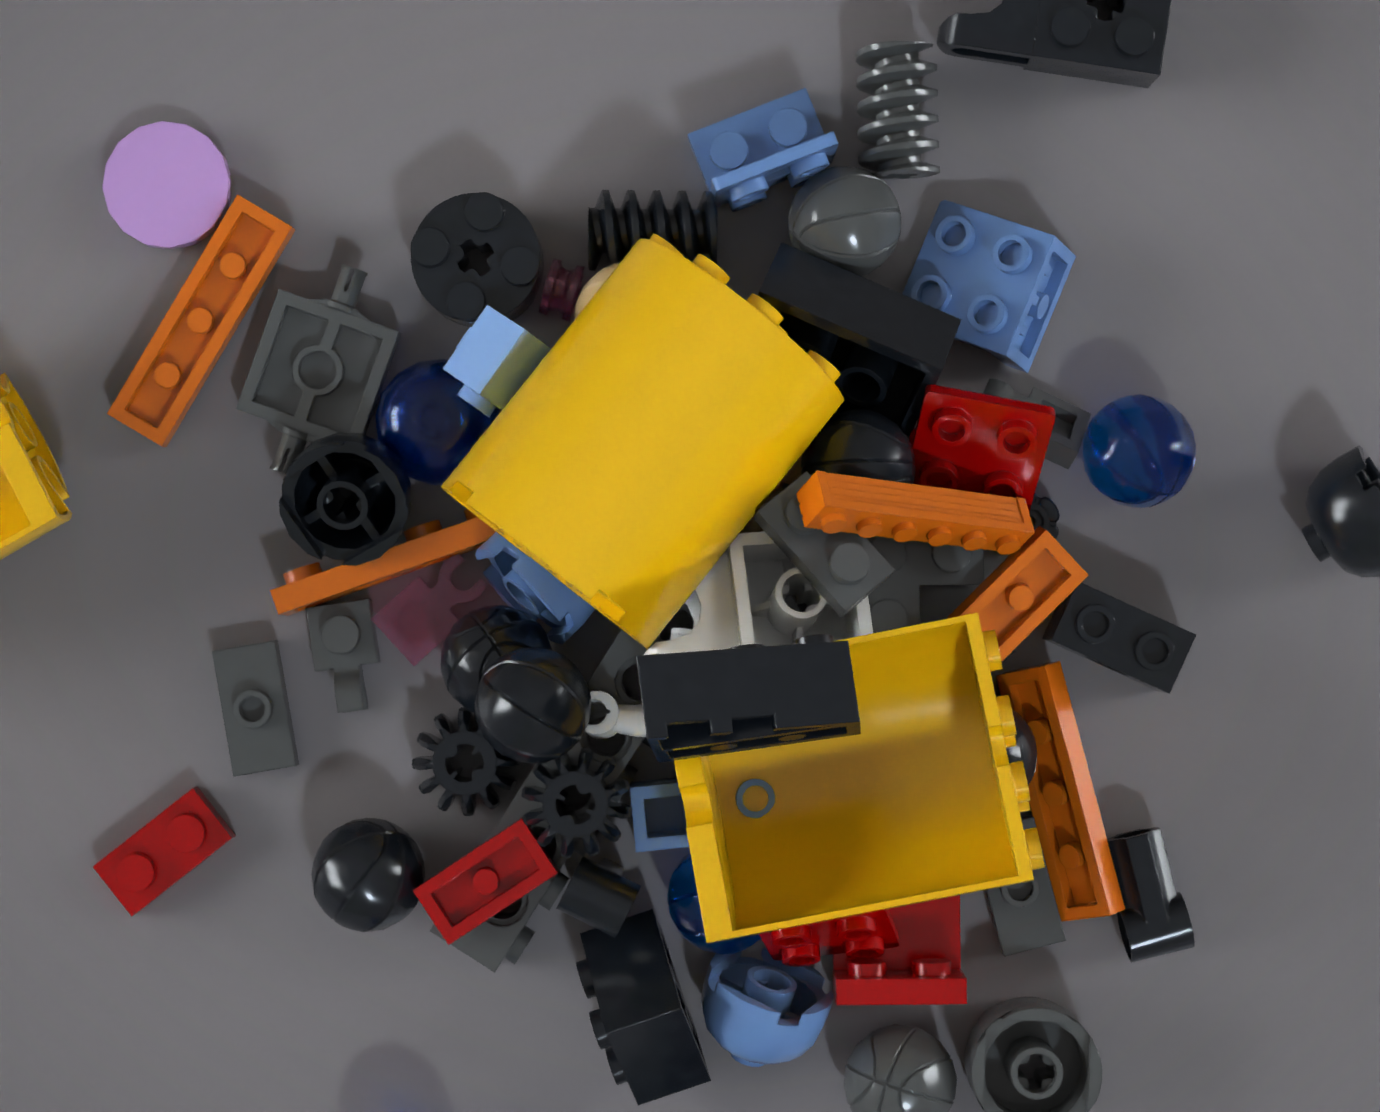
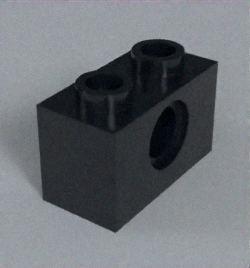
M1081 583L1055 608L1042 639L1156 691L1170 694L1196 634Z

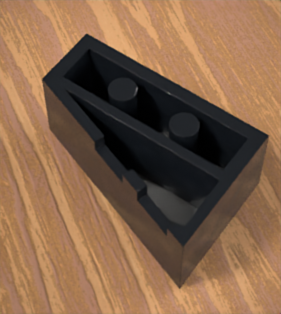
M816 634L797 638L792 642V645L765 646L763 644H746L723 650L636 656L646 737L658 763L861 734L848 641H834L833 636L830 634Z

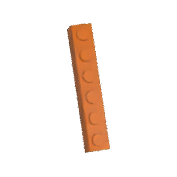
M818 470L796 493L798 502H800L799 508L801 515H803L804 527L821 529L828 534L846 532L858 534L862 538L878 536L894 538L897 542L919 541L927 542L935 547L952 545L963 547L968 551L984 549L997 551L1001 555H1009L1017 552L1035 533L1025 498L835 474Z

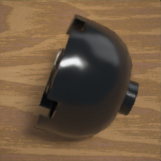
M338 432L317 439L292 461L283 479L282 497L279 500L280 516L289 536L307 554L320 560L323 556H327L334 560H344L342 565L357 566L380 558L397 542L411 511V481L402 460L384 443L362 433Z
M1359 445L1337 457L1324 467L1310 485L1305 504L1311 524L1302 528V533L1320 562L1332 557L1345 572L1359 577H1380V471L1370 457L1365 459L1363 448Z

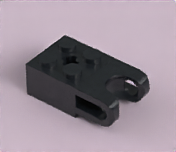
M1003 0L991 12L956 13L949 16L939 27L937 46L943 53L961 58L1024 67L1023 70L1149 88L1161 75L1172 0H1105L1113 10L1106 20L1098 19L1097 8L1087 5V1L1092 3L1093 0Z

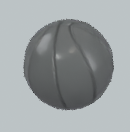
M834 166L822 170L809 178L795 194L788 214V232L794 248L861 277L879 268L894 252L902 227L899 204L891 188L872 172L858 167Z
M898 1024L878 1028L855 1046L847 1060L848 1064L845 1066L843 1085L852 1112H949L954 1103L953 1100L955 1099L957 1086L953 1059H950V1054L939 1040L921 1028Z

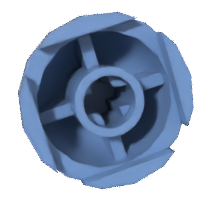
M497 532L483 543L475 553L477 560L485 558L490 560L491 565L483 574L509 607L526 612L535 621L540 618L544 623L552 627L547 633V637L551 642L563 645L595 610V608L562 584L541 565L525 555Z
M732 946L717 952L709 963L703 983L701 1004L706 1028L721 1047L728 1051L737 1062L751 1067L788 1062L802 1056L817 1040L828 1018L834 999L832 990L828 994H825L822 990L825 978L821 973L811 966L793 967L784 965L782 960H773L767 948L762 949L761 956L763 960L741 957L744 946Z

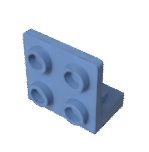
M806 88L687 134L707 189L712 191L717 207L729 203L732 212L748 208L767 198L765 191L769 187L788 180L792 189L803 186L809 178L825 170L833 162L839 144L834 131L824 134Z
M943 200L937 208L902 294L961 319L954 338L955 340L987 350L1006 366L1028 373L1076 256L1055 235Z

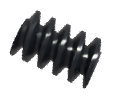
M602 190L595 208H589L588 211L589 271H596L603 253H607L611 265L620 263L639 239H650L653 234H657L668 241L691 262L698 254H709L711 260L717 264L718 208L712 191L703 192L697 209H692L686 191H678L672 209H667L660 190H654L646 209H641L635 190H628L626 192L621 208H615L609 190Z

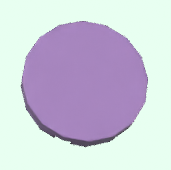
M167 121L138 127L120 140L106 162L102 186L108 212L122 231L148 247L160 249L184 248L196 245L213 233L230 207L232 193L230 191L231 179L227 160L214 142L187 124Z

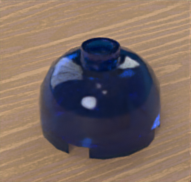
M444 358L418 361L398 372L383 390L375 415L378 441L384 443L402 460L410 479L434 486L442 485L501 412L496 407L490 417H488L459 397L457 394L464 384L443 370V367L448 362V359Z

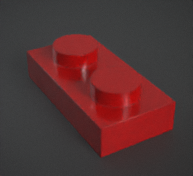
M196 786L101 859L93 868L132 917L236 835L198 786Z
M523 817L413 890L448 945L558 874L559 869L545 848L537 843L538 838L530 825L524 823Z

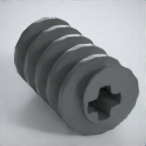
M920 41L878 42L859 49L855 55L859 66L870 69V71L858 76L856 87L864 93L873 95L859 101L857 105V113L861 117L873 120V122L863 125L858 129L857 137L861 142L875 146L859 154L858 164L863 168L875 171L873 174L881 179L922 178L940 173V166L921 161V154L939 148L938 140L921 136L920 132L921 128L939 122L938 115L920 110V103L938 96L937 89L919 84L920 77L937 71V64L919 59V52L932 47V43Z

